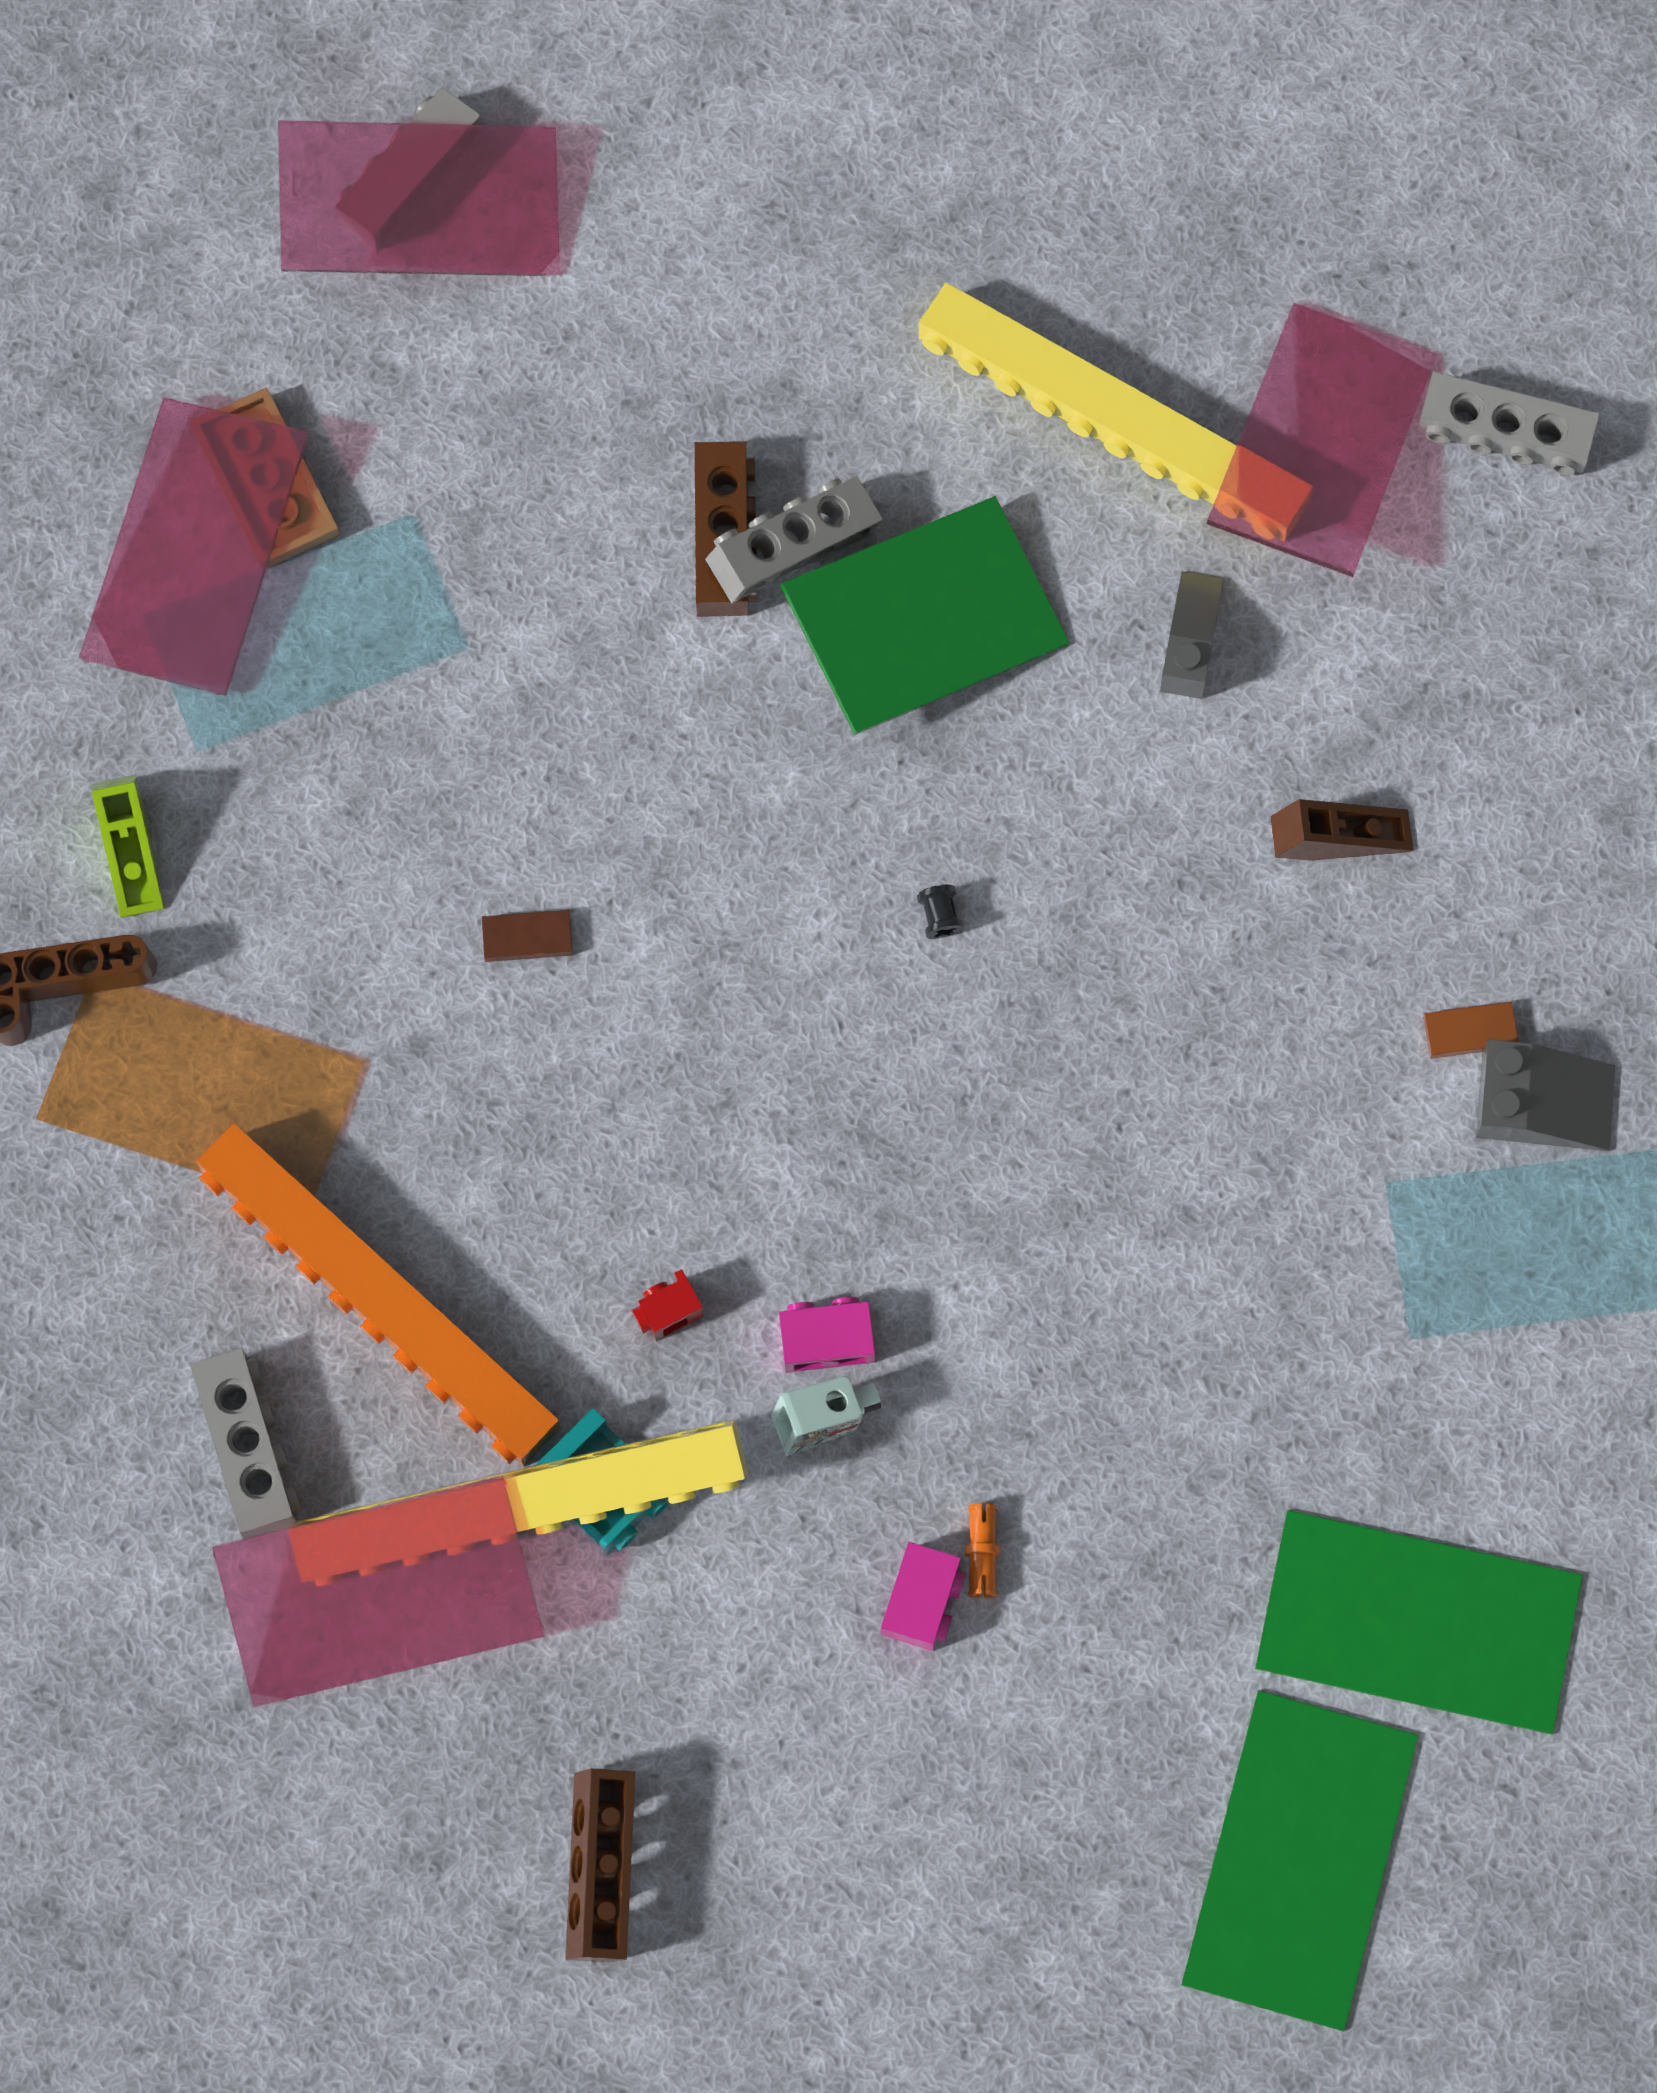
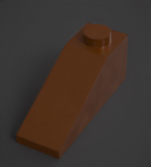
M1298 799L1271 816L1275 858L1314 861L1413 851L1408 809Z

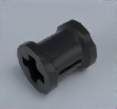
M948 884L932 886L920 891L917 895L918 903L924 906L928 927L925 929L926 938L939 939L957 935L964 930L963 921L957 917L953 897L956 895L955 886Z

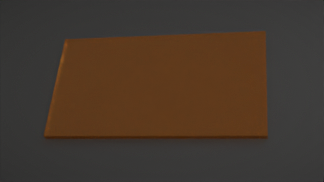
M134 987L84 994L36 1120L199 1173L202 1172L196 1161L235 1123L315 1197L365 1062Z

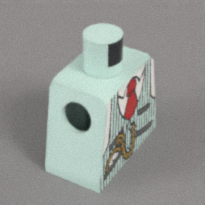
M842 1376L781 1394L771 1417L786 1457L855 1432L863 1418L862 1414L880 1409L881 1400L873 1383L853 1389L849 1378Z

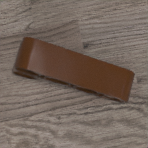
M120 935L0 953V976L7 972L12 973L9 982L0 986V1020L5 1015L15 1014L14 1020L9 1026L0 1028V1043L7 1046H15L28 1038L32 1026L30 1002L146 984L157 972L155 956L143 940L135 935ZM98 960V965L92 972L87 974L81 973L83 966L88 961ZM55 966V971L49 978L38 980L39 974L44 968Z

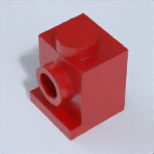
M682 1269L674 1273V1283L668 1285L665 1281L647 1289L643 1293L645 1298L638 1301L639 1306L631 1310L641 1332L644 1334L651 1331L656 1341L704 1317L703 1307Z

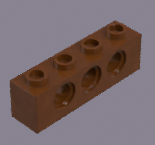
M746 441L694 442L697 617L749 616V602H757V591L731 604L705 559L716 547L714 540L722 535L715 531L719 526L730 524L736 528L738 533H741L748 529V522L756 518V497L747 496V482H756L755 456L747 457ZM725 484L736 488L729 495H721L715 491L719 486ZM751 547L752 552L756 555V548Z
M590 1768L574 1773L565 1960L590 1962L627 1960L635 1771Z

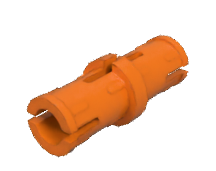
M982 1503L971 1504L968 1506L969 1544L965 1546V1556L969 1557L968 1597L980 1598V1594H982V1579H984V1598L997 1597L996 1557L1001 1555V1546L996 1544V1512L998 1511V1506L987 1503L986 1508H984V1522H982Z

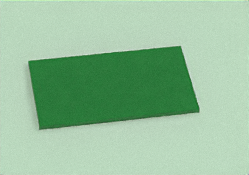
M1287 1510L1255 1669L1553 1735L1583 1574Z
M1258 1690L1181 1986L1344 2032L1418 1739L1417 1734Z

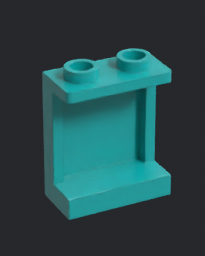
M592 1408L536 1465L626 1444L607 1426L606 1420ZM668 1497L650 1501L651 1508L631 1514H625L624 1508L606 1511L607 1518L588 1524H581L579 1518L572 1520L608 1555L615 1547L619 1551L624 1550L639 1533L635 1527L647 1515L651 1519L656 1518L669 1505Z

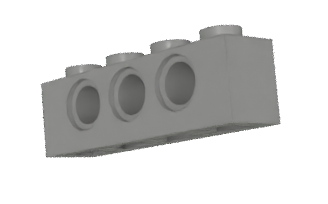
M1433 371L1417 433L1425 434L1427 440L1436 444H1447L1453 441L1465 444L1469 451L1476 454L1487 455L1492 451L1508 455V459L1516 464L1531 465L1533 462L1550 466V470L1556 474L1570 476L1574 473L1583 474L1600 413ZM1467 412L1475 420L1464 422L1458 419L1455 414ZM1502 422L1510 423L1515 427L1516 431L1504 432L1499 429L1497 424ZM1550 433L1558 441L1547 443L1539 437V434Z
M855 476L843 483L840 478H836L818 489L819 495L807 499L806 495H801L787 503L783 507L784 512L774 517L771 512H766L751 521L749 529L738 533L736 529H732L715 539L714 544L716 547L705 560L731 604L869 535L882 522L883 518L859 478ZM820 513L827 515L833 524L825 522ZM786 530L793 532L799 542L792 540L787 535ZM751 547L760 550L764 559L757 557L752 552Z
M241 1347L191 1363L190 1367L240 1534L247 1541L292 1526L297 1522L294 1512L302 1510L294 1484L286 1486L281 1472L282 1469L288 1468L289 1465L281 1441L274 1444L272 1442L269 1427L275 1426L276 1422L269 1400L260 1402L256 1385L262 1384L263 1378L256 1358L248 1360ZM233 1392L247 1394L245 1404L238 1410L224 1408L227 1396ZM252 1433L259 1436V1444L253 1451L243 1453L237 1450V1443L243 1435ZM264 1475L272 1478V1486L268 1492L262 1495L250 1493V1484L256 1477Z

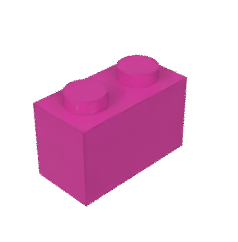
M843 1297L833 1300L831 1306L814 1307L812 1302H798L788 1305L787 1311H779L786 1373L875 1363L869 1301L859 1302L857 1297Z
M908 1541L881 1625V1635L933 1651L936 1640L945 1643L953 1616L945 1614L950 1597L959 1599L966 1573L958 1571L961 1558Z

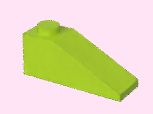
M137 774L94 783L91 792L120 917L164 909Z

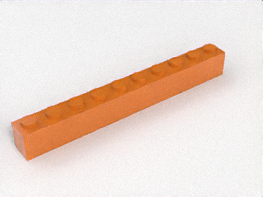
M235 1123L196 1161L203 1173L199 1180L213 1194L218 1197L224 1192L235 1202L231 1209L240 1219L249 1226L256 1221L267 1231L263 1238L276 1252L283 1255L288 1251L299 1261L295 1268L310 1283L315 1285L320 1280L332 1291L327 1297L338 1309L346 1315L353 1310L364 1320L360 1328L377 1344H380L383 1340L388 1342L396 1350L392 1357L407 1372L412 1374L417 1369L429 1380L425 1387L436 1399L443 1404L450 1399L462 1410L458 1418L471 1431L478 1434L483 1429L495 1441L490 1447L505 1462L511 1464L516 1459L524 1467L561 1428L559 1419Z

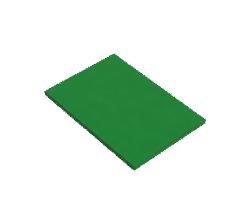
M996 496L785 581L780 585L854 735L1047 655L1070 643Z

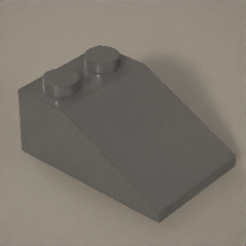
M1488 1039L1482 1052L1476 1138L1609 1151L1615 1065L1535 1044Z

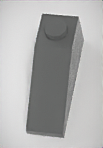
M1181 572L1160 692L1199 699L1203 698L1224 578Z

